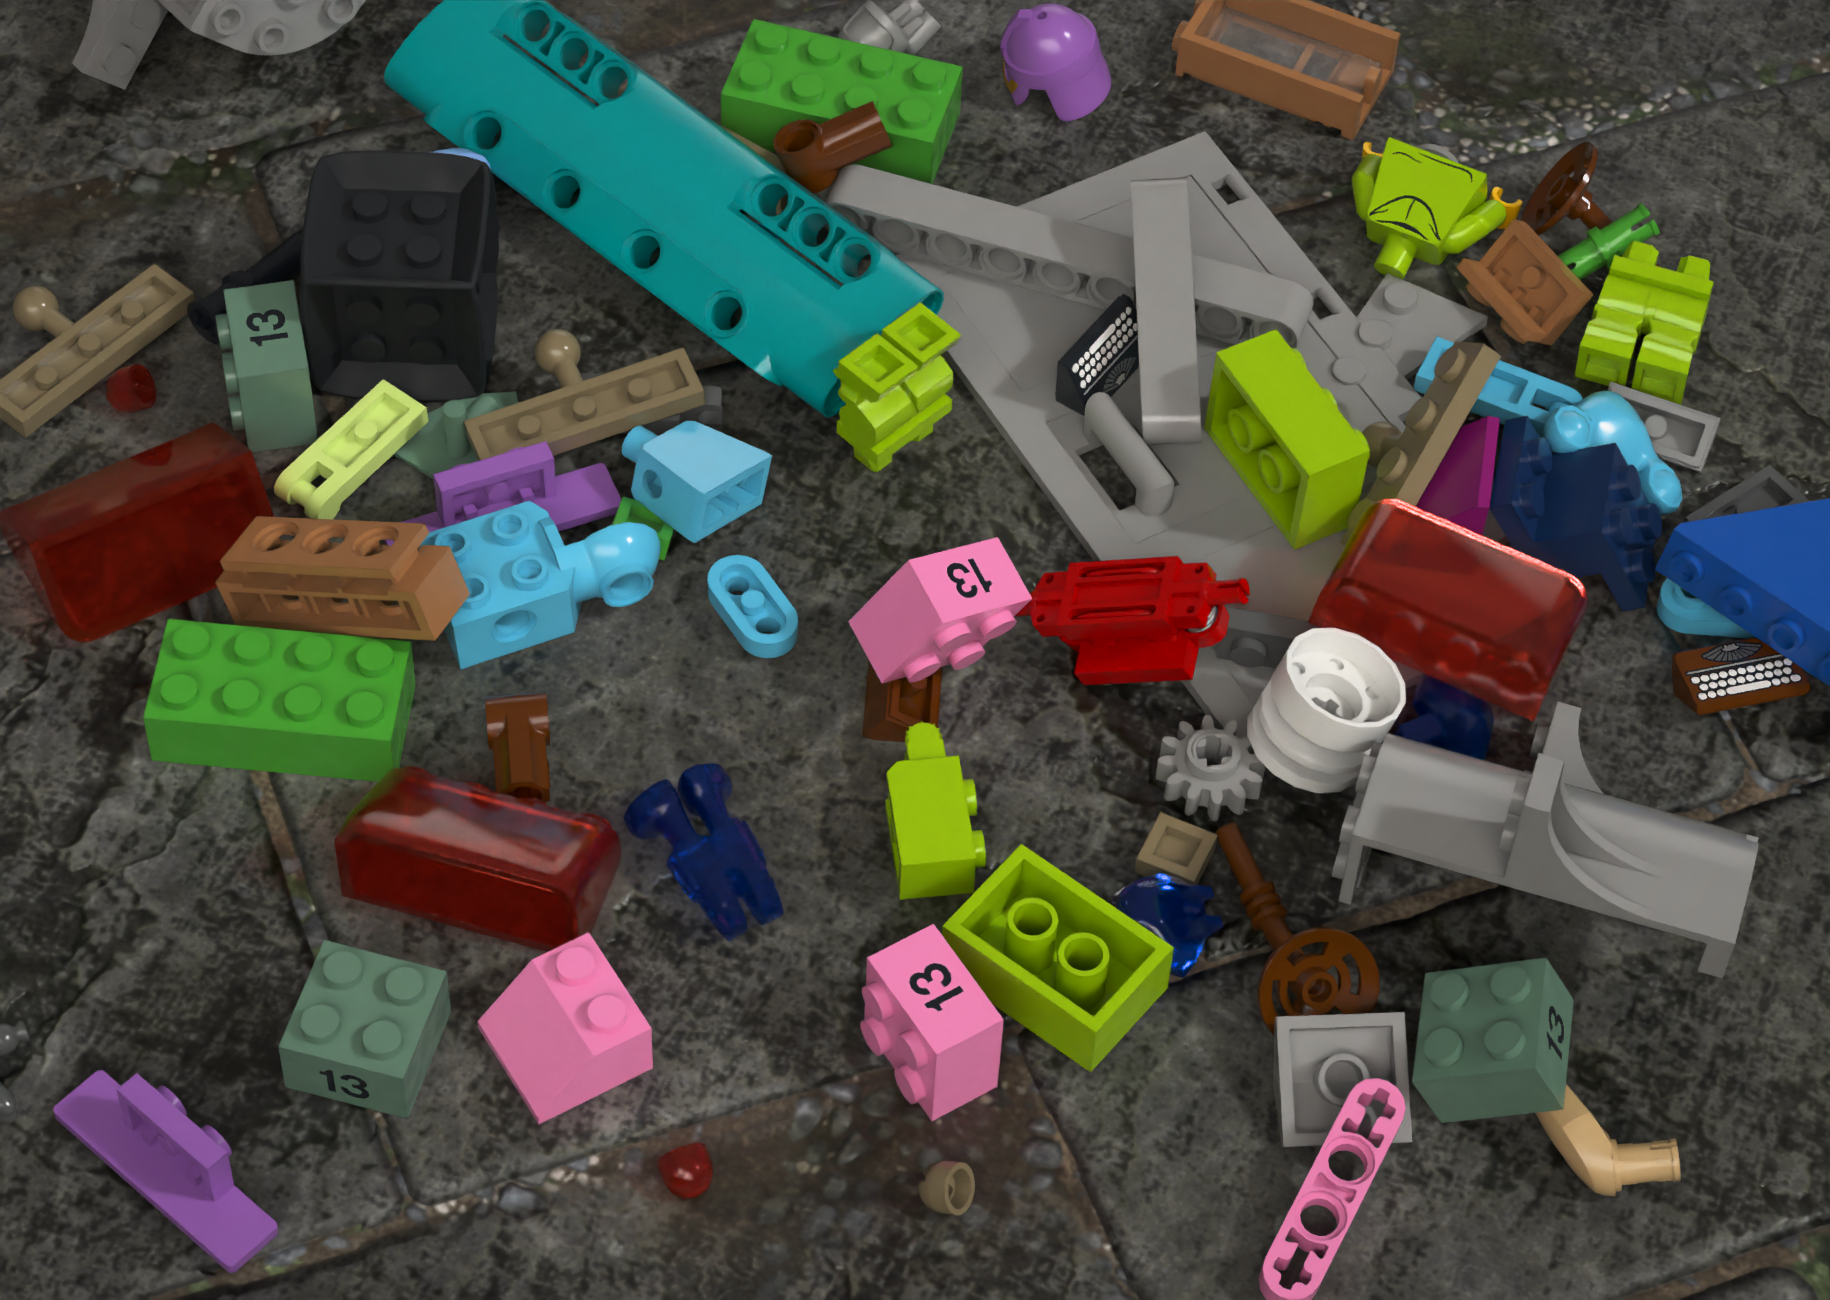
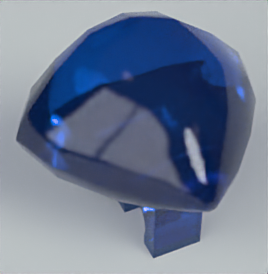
M1424 671L1420 676L1413 699V705L1419 717L1399 725V730L1395 731L1394 734L1485 760L1490 748L1494 728V718L1489 700L1480 689L1463 679L1443 672Z
M1165 873L1137 879L1124 888L1117 896L1116 908L1174 947L1170 975L1179 978L1185 977L1196 964L1203 949L1205 939L1224 927L1220 916L1206 915L1204 902L1214 897L1211 887L1191 886L1180 878Z

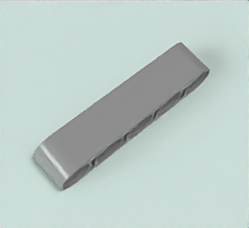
M1188 177L1132 180L1130 185L1143 440L1147 445L1202 442Z

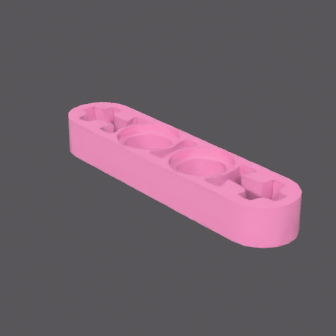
M1379 1078L1366 1079L1356 1084L1350 1091L1264 1259L1258 1280L1260 1291L1266 1300H1312L1316 1295L1403 1121L1406 1110L1404 1097L1399 1089L1389 1081ZM1374 1099L1385 1105L1382 1113L1385 1117L1380 1116L1376 1120L1368 1139H1365L1363 1136L1356 1134L1365 1115L1366 1108L1363 1106L1368 1107ZM1338 1151L1352 1152L1360 1157L1364 1164L1365 1172L1362 1177L1356 1180L1346 1181L1339 1179L1329 1168V1157ZM1319 1205L1326 1207L1336 1218L1337 1228L1327 1236L1313 1235L1302 1225L1301 1212L1309 1206ZM1297 1247H1299L1303 1251L1309 1252L1299 1275V1279L1303 1283L1296 1282L1291 1290L1279 1284L1281 1273L1278 1270L1285 1271L1288 1268Z

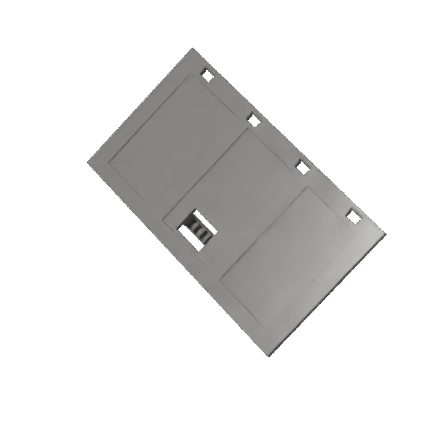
M1206 131L1017 206L1133 238L1130 181L1188 177L1192 254L1292 280L1308 289L1313 300L1319 297L1332 315L1319 319L1314 311L1311 310L1296 348L1303 356L1307 370L1321 388H1326L1332 393L1338 410L1353 429L1356 428L1363 432L1370 424L1383 421L1395 425L1402 433L1404 432L1406 426L1403 421L1406 420L1411 407L1421 398L1420 395L1381 347H1369L1361 342L1358 337L1361 322ZM1228 184L1240 200L1228 205L1216 190ZM896 255L897 258L944 292V301L937 316L958 331L961 337L956 345L943 353V356L1093 561L1178 556L1184 564L1207 562L1216 573V581L1245 578L1248 581L1250 596H1247L1249 599L1248 603L1243 605L1225 604V607L1346 627L1345 631L1358 634L1375 644L1396 664L1405 682V689L1583 607L1584 598L1569 579L1540 584L1532 582L1522 563L1516 564L1502 547V545L1507 544L1509 541L1490 508L1471 583L1400 571L1403 547L1393 546L1385 560L1357 555L1340 543L1348 528L1294 550L1204 429L1216 352L1234 346V344L1196 334L1202 442L1147 445L1143 440L1139 367L1112 397L1103 392L1093 394L1086 403L1084 416L1056 401L1058 361L1104 313L1105 309L910 256ZM1352 356L1362 360L1367 368L1364 380L1352 386L1339 383L1332 374L1333 364L1337 359ZM1104 445L1136 488L1135 504L1119 510L1079 455ZM1368 463L1359 502L1366 498L1377 479V467L1371 466ZM1219 642L1210 647L1199 648L1193 680H1181L1204 713L1211 716L1216 729L1223 730L1225 724L1235 720L1237 721L1236 737L1241 739L1247 736V717L1276 668L1266 666L1244 667L1234 663L1232 660L1217 658Z

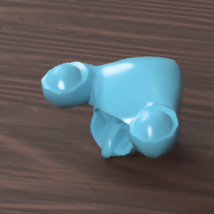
M1605 390L1595 392L1582 399L1575 406L1568 405L1556 408L1548 418L1543 428V437L1548 441L1552 452L1555 454L1568 453L1579 449L1616 443L1627 464L1634 465L1637 469L1641 489L1649 504L1654 503L1657 506L1660 516L1669 515L1678 509L1683 499L1679 479L1674 471L1658 458L1646 426L1637 411L1620 394Z

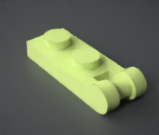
M384 379L381 380L279 475L274 486L275 495L290 505L298 503L303 506L305 515L310 519H333L337 515L341 503L429 422L427 407ZM321 475L327 480L317 488L311 482Z

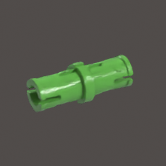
M1640 203L1636 208L1603 229L1599 230L1597 226L1586 232L1588 238L1557 256L1566 266H1574L1571 271L1581 281L1604 265L1607 269H1610L1614 255L1621 256L1624 254L1632 241L1643 243L1651 237L1659 235L1660 231L1654 219L1635 231L1631 230L1632 226L1651 215L1643 203Z

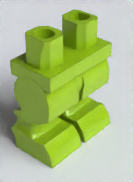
M1632 241L1622 257L1617 255L1613 257L1609 274L1602 287L1598 302L1595 304L1592 320L1588 322L1580 343L1574 377L1606 386L1613 382L1626 387L1636 342L1641 340L1642 335L1645 334L1646 336L1643 339L1636 361L1631 389L1681 405L1692 355H1695L1714 284V281L1709 280L1710 262L1706 259L1688 255L1681 257L1677 271L1658 267L1656 264L1659 251L1653 245Z
M921 302L882 329L881 335L875 334L839 360L838 366L833 369L835 376L841 382L837 393L846 403L840 408V420L837 421L836 433L854 447V457L873 472H879L891 463L892 454L910 441L919 442L933 432V424L952 411V399L946 393L953 386V371L941 355L958 343L961 334Z

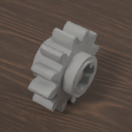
M1205 715L1200 730H1194L1192 725L1181 721L1179 722L1177 738L1163 737L1155 777L1159 781L1166 782L1164 794L1166 801L1177 800L1180 797L1186 799L1185 815L1190 816L1197 811L1198 806H1204L1208 808L1207 813L1210 819L1217 821L1221 806L1227 805L1233 813L1241 815L1243 814L1246 798H1259L1263 782L1262 777H1264L1266 766L1255 755L1247 736L1241 739L1236 737L1237 721H1229L1225 724L1224 729L1220 730L1214 728V721L1211 716Z

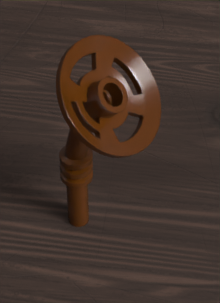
M1590 142L1577 145L1567 152L1540 182L1528 201L1521 221L1526 222L1537 235L1553 228L1566 216L1572 221L1579 218L1589 230L1595 226L1601 230L1613 222L1592 201L1593 194L1587 190L1596 168L1598 149ZM1574 171V175L1572 177H1569V175ZM1543 214V220L1545 221V223L1540 225V220Z
M1230 823L1219 828L1215 833L1218 835L1217 840L1243 891L1239 896L1241 904L1246 906L1245 912L1249 918H1252L1251 924L1255 930H1262L1274 951L1264 965L1257 989L1259 1012L1268 1030L1274 1035V1018L1279 1017L1272 1001V985L1274 980H1278L1277 997L1281 1007L1286 1012L1285 1016L1323 1015L1334 1006L1343 1014L1373 1013L1379 995L1380 981L1377 964L1369 949L1352 934L1337 928L1316 927L1293 935L1284 920L1287 916V910L1285 906L1280 905L1282 901L1279 894L1275 893L1276 888L1273 882L1264 880L1238 824ZM1326 942L1321 954L1305 955L1301 949L1302 946L1307 944ZM1347 954L1351 955L1357 967V994L1350 992L1351 976L1347 965L1342 960ZM1332 966L1337 971L1338 984L1335 978L1327 972ZM1288 986L1291 992L1297 996L1293 1004L1288 997Z

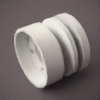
M1312 628L1295 637L1280 661L1270 681L1247 717V737L1257 758L1272 774L1290 785L1315 793L1341 792L1356 784L1365 755L1370 754L1373 742L1382 743L1406 704L1405 682L1396 664L1378 646L1360 635L1337 628Z

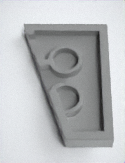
M1387 273L1357 316V319L1361 322L1358 337L1362 343L1369 347H1381L1408 380L1418 373L1436 336L1453 343L1455 341L1462 342L1470 335H1474L1487 325L1488 316ZM1352 356L1337 359L1332 368L1333 377L1339 383L1349 386L1357 385L1363 381L1367 372L1364 362Z

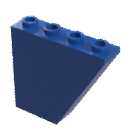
M1830 498L1680 523L1673 530L1655 570L1830 687Z

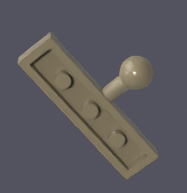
M153 264L74 323L59 312L57 298L50 290L42 286L24 288L14 299L12 308L14 318L20 326L27 330H46L56 338L0 379V419L26 438L187 315L188 304L195 299L194 292L159 266Z
M552 329L539 337L535 345L534 354L540 368L556 376L561 389L465 420L464 426L466 436L477 461L504 454L517 447H527L544 441L547 442L554 456L631 430L636 426H643L705 405V394L684 347L583 381L577 368L581 356L578 340L566 330Z
M1455 341L1453 346L1447 349L1438 359L1434 369L1435 377L1424 397L1415 402L1409 410L1405 420L1406 428L1403 433L1395 425L1383 421L1372 423L1363 430L1362 434L1366 438L1370 450V458L1367 463L1377 467V479L1366 498L1361 500L1350 513L1347 522L1348 530L1342 538L1341 544L1357 555L1386 559L1501 355L1484 343Z

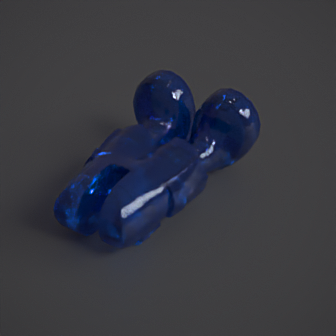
M699 764L686 769L682 773L678 781V792L668 779L653 784L629 805L624 814L623 821L632 836L644 840L663 836L670 843L673 850L666 864L682 887L681 890L691 901L698 903L722 937L727 941H731L746 934L748 931L746 917L737 899L738 897L743 899L752 916L760 925H765L782 917L784 914L783 904L775 882L766 868L767 861L764 851L760 847L746 820L740 821L738 818H731L726 801L733 791L732 779L720 764ZM682 802L690 814L701 818L710 834L709 837L695 832Z

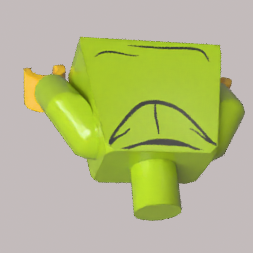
M1391 137L1388 138L1382 154L1371 151V142L1363 144L1362 159L1352 176L1351 182L1356 213L1366 222L1367 238L1383 245L1375 261L1374 268L1384 276L1389 273L1404 279L1413 258L1432 265H1440L1448 254H1459L1496 228L1506 229L1513 219H1517L1523 201L1518 199L1515 203H1506L1500 200L1503 193L1502 188L1494 187L1489 200L1485 202L1487 198L1486 173Z

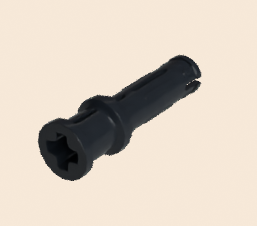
M303 227L246 271L237 270L229 272L222 278V286L208 297H197L188 304L187 312L189 319L203 338L213 344L220 345L215 315L227 313L223 290L288 281L301 271Z

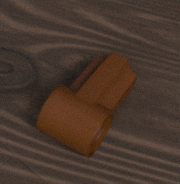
M873 101L821 124H817L809 119L791 122L782 127L776 133L773 140L774 149L785 173L813 194L828 188L836 180L839 169L892 147Z
M545 691L485 696L488 747L494 753L497 805L508 807L513 812L535 811L539 805L550 801V772L546 753V746H550L547 693Z

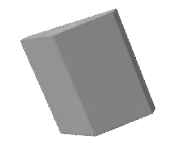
M1405 1012L1279 1016L1274 1018L1273 1086L1281 1148L1323 1146L1350 1091L1356 1084L1373 1078L1389 1081L1399 1089L1404 1097L1406 1107L1404 1118L1392 1143L1412 1142ZM1373 1099L1368 1107L1363 1106L1366 1108L1365 1115L1356 1134L1368 1139L1376 1120L1380 1116L1385 1117L1382 1114L1385 1106L1383 1103Z

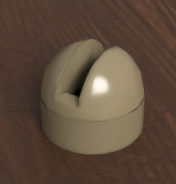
M946 1160L929 1165L923 1171L925 1181L920 1182L917 1189L922 1202L927 1208L941 1214L962 1215L972 1203L975 1192V1179L970 1166L964 1162Z

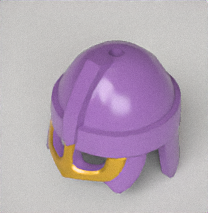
M1046 3L1030 9H1019L1010 18L1002 34L1000 47L1001 56L1003 57L1004 82L1011 92L1016 105H1021L1028 98L1031 89L1046 90L1058 118L1069 122L1088 115L1105 100L1111 88V75L1100 49L1096 29L1087 17L1062 4Z

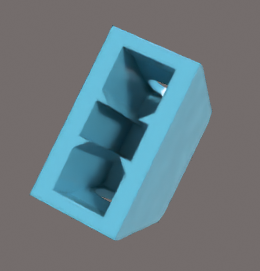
M685 421L659 436L639 425L627 434L622 445V455L636 463L631 487L634 499L693 543L762 504L772 455L699 422Z

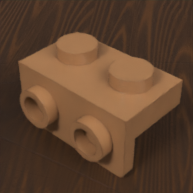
M1516 219L1512 220L1480 261L1463 258L1456 267L1469 281L1466 285L1468 292L1480 303L1493 307L1503 318L1499 323L1501 328L1510 337L1522 344L1531 341L1552 346L1594 295L1526 222Z

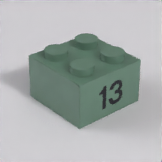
M294 280L223 290L227 313L215 316L221 350L233 349L232 352L221 353L227 394L238 392L240 394L228 397L233 431L245 430L249 453L313 444L318 439Z
M324 940L278 1046L285 1087L408 1119L451 1014L447 971Z
M1539 958L1425 973L1412 1083L1441 1123L1564 1109L1574 999L1548 959Z

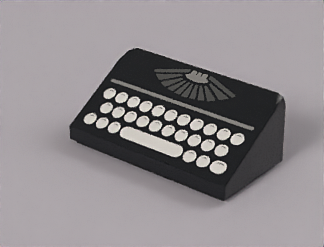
M1125 294L1118 296L1058 361L1056 401L1083 416L1085 415L1086 403L1093 394L1103 392L1112 397L1139 367L1137 311L1129 296Z

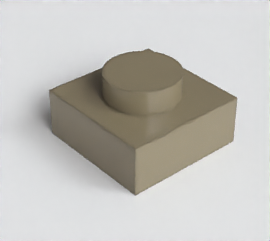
M1160 812L1136 858L1135 873L1192 895L1216 849L1218 835Z

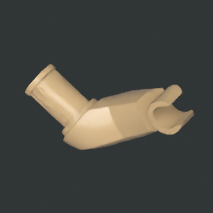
M1567 1084L1563 1110L1535 1113L1548 1137L1567 1164L1595 1193L1604 1196H1615L1616 1192L1622 1190V1185L1681 1180L1679 1153L1675 1138L1647 1143L1617 1144L1616 1139H1610L1609 1134L1599 1125L1593 1114Z

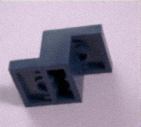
M1528 416L1505 420L1490 499V510L1532 582L1540 584L1601 574L1622 611L1645 608L1648 583L1653 582L1655 578L1653 550L1655 538H1659L1662 533V520L1657 506L1654 503L1649 504L1645 497L1635 466L1627 464L1616 443L1579 449L1575 452L1552 454L1548 441L1544 437H1539Z

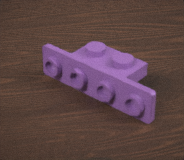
M544 441L527 447H517L504 454L473 463L459 464L449 470L433 474L437 511L402 521L401 523H424L428 531L432 532L531 501L548 512L559 532L616 515L622 499L603 463L555 476L554 457L547 442ZM383 540L385 545L391 546L394 543L393 540Z
M98 1070L54 1106L53 1111L57 1121L227 1272H236L277 1236L278 1226L276 1221L234 1185L229 1162L232 1151L228 1143L213 1127L205 1125L199 1128L186 1116L187 1113L181 1101L165 1086L161 1085L155 1089L138 1073L121 1086L105 1071Z

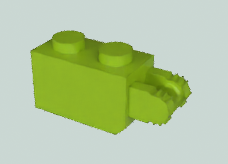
M921 721L913 726H909V731H906L905 737L906 753L904 760L897 761L887 771L886 775L888 798L885 800V811L899 900L974 893L976 868L986 866L982 830L972 831L969 817L977 815L974 780H963L959 755L946 756L940 728H936L935 724Z

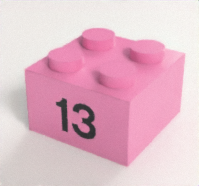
M996 537L908 560L848 622L881 683L907 677L908 681L912 683L930 676L940 667L951 664L954 670H959L978 661L985 654L983 646L989 640L999 637L1012 629L1017 623L1014 616L1032 600V597L1002 543Z
M932 924L867 957L866 986L862 988L865 1013L864 1020L860 1024L861 1031L872 1052L877 1056L884 1054L895 1069V1079L905 1099L911 1104L918 1102L930 1120L934 1121L996 1088L998 1085L1004 1019L936 926Z

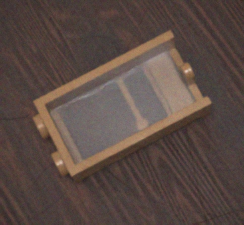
M1196 0L1191 20L1189 22L1182 20L1173 38L1172 50L1178 52L1175 75L1183 78L1185 73L1190 74L1191 77L1310 121H1318L1329 128L1334 127L1342 130V137L1354 140L1394 72L1401 33L1310 0Z

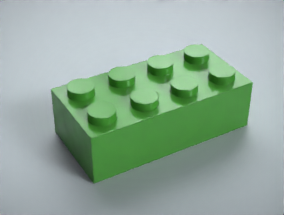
M753 19L721 92V125L768 151L776 152L773 140L776 133L785 125L797 120L806 119L821 124L873 101L892 147L853 164L933 184L960 114L963 67Z
M168 619L143 717L152 761L396 784L416 686L411 641Z

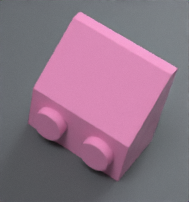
M589 932L532 959L477 1021L480 1032L538 1124L653 1069L652 1028Z

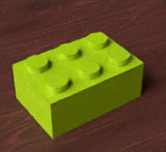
M1277 329L1216 352L1204 429L1294 550L1347 529L1349 515L1359 503L1362 495L1367 462L1370 458L1369 446L1362 432L1351 427L1338 410L1332 393L1326 388H1321L1307 370L1301 353L1296 348H1291Z
M1022 844L942 926V936L994 1006L1090 1073L1168 988L1173 946Z

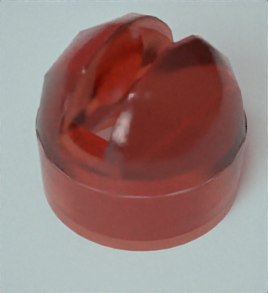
M133 364L120 368L111 374L107 380L106 399L114 409L123 413H135L149 409L154 405L156 400L155 383L151 374L143 365Z
M691 1143L678 1147L663 1155L656 1163L663 1183L672 1194L683 1199L697 1198L709 1188L712 1181L713 1163L704 1143Z

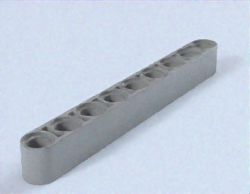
M855 164L845 166L839 171L825 200V203L886 246L891 252L1105 310L1118 296L1125 294L1131 298L1136 308L1132 237ZM829 224L824 227L829 231ZM1192 254L1197 335L1236 345L1277 329L1291 348H1297L1314 305L1313 297L1308 289L1289 279Z

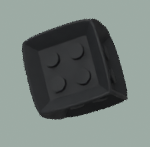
M384 150L339 152L323 156L318 160L310 181L302 232V285L300 292L301 326L309 374L318 390L336 396L362 399L384 379L417 402H447L450 400L469 399L477 397L484 392L489 380L494 353L498 310L496 269L499 257L496 192L493 176L487 163L455 154Z

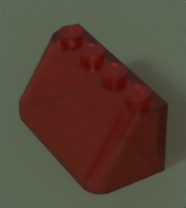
M213 422L0 511V527L6 543L55 625L70 639L79 642H89L217 588L215 581L224 572L220 563L223 556L256 516L274 517L252 451Z
M1389 498L1375 502L1361 516L1323 586L1308 622L1320 628H1337L1358 634L1378 646L1389 658L1534 721L1554 686L1588 606V596L1581 581L1566 571L1404 501Z
M415 766L389 770L347 814L334 841L342 896L546 952L588 932L591 935L621 862L620 839L612 829L611 824L598 815L590 813L580 815L550 807L543 801L527 797L520 799L490 791L485 786L475 782L460 783L441 778Z

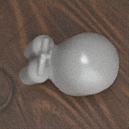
M867 0L841 28L838 38L914 55L942 26L928 11L923 13L925 8L917 0H902L889 13L871 0Z

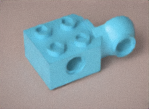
M531 501L429 532L428 536L421 543V545L450 546L470 593L444 629L460 669L574 633L583 601L595 597L603 598L605 603L612 607L629 606L640 601L653 588L654 580L652 575L657 568L661 549L659 537L654 529L645 524L632 522L610 525L592 533L585 540L565 546L548 512Z

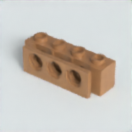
M256 516L220 560L224 572L215 581L235 625L349 636L436 641L470 595L450 546L421 545L429 534L424 523ZM292 535L295 538L292 541L281 540L280 536ZM341 537L344 538V541L341 544L331 543L329 538ZM389 539L393 540L394 543L391 546L380 545L379 541ZM395 601H398L399 603L397 605H391Z

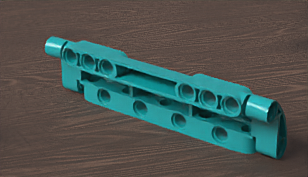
M444 0L404 40L385 69V84L425 114L423 120L459 148L468 149L484 156L490 163L493 174L755 372L780 387L785 386L824 417L836 415L840 408L846 404L837 393L841 382L833 372V369L838 366L839 360L875 334L881 335L882 329L921 302L936 315L942 307L944 292L897 258L890 249L576 20L562 13L545 0ZM550 23L547 34L541 39L544 27ZM505 34L506 36H508L510 39H512L514 42H516L522 48L527 50L529 53H531L533 56H535L541 62L546 64L548 67H550L552 70H554L556 73H558L560 76L569 81L571 84H573L575 87H577L579 90H581L583 93L588 95L590 98H592L600 105L596 106L595 104H593L583 95L578 93L564 81L559 79L557 76H555L541 64L536 62L522 50H520L507 39H505L503 35ZM588 51L586 62L579 68L582 56ZM628 79L625 91L618 97L620 85L624 80ZM501 130L500 140L493 147L494 138L496 134ZM580 188L578 200L571 206L572 195ZM788 194V204L781 214L776 215V206L779 200ZM740 209L748 213L750 216H752L754 219H756L758 222H760L766 228L771 230L773 233H775L777 236H779L785 242L790 244L792 247H794L796 250H798L804 256L809 258L811 261H813L815 264H817L819 267H821L823 270H825L827 273L832 275L834 278H836L844 285L841 287L839 284L834 282L832 279H830L816 267L811 265L797 253L792 251L790 248H788L774 236L769 234L755 222H753L744 214H742L740 212ZM829 224L827 239L817 246L819 231L823 226ZM657 247H660V256L657 262L650 267L652 252ZM870 254L871 264L868 270L863 275L858 276L860 261ZM741 307V319L731 329L730 319L737 308Z

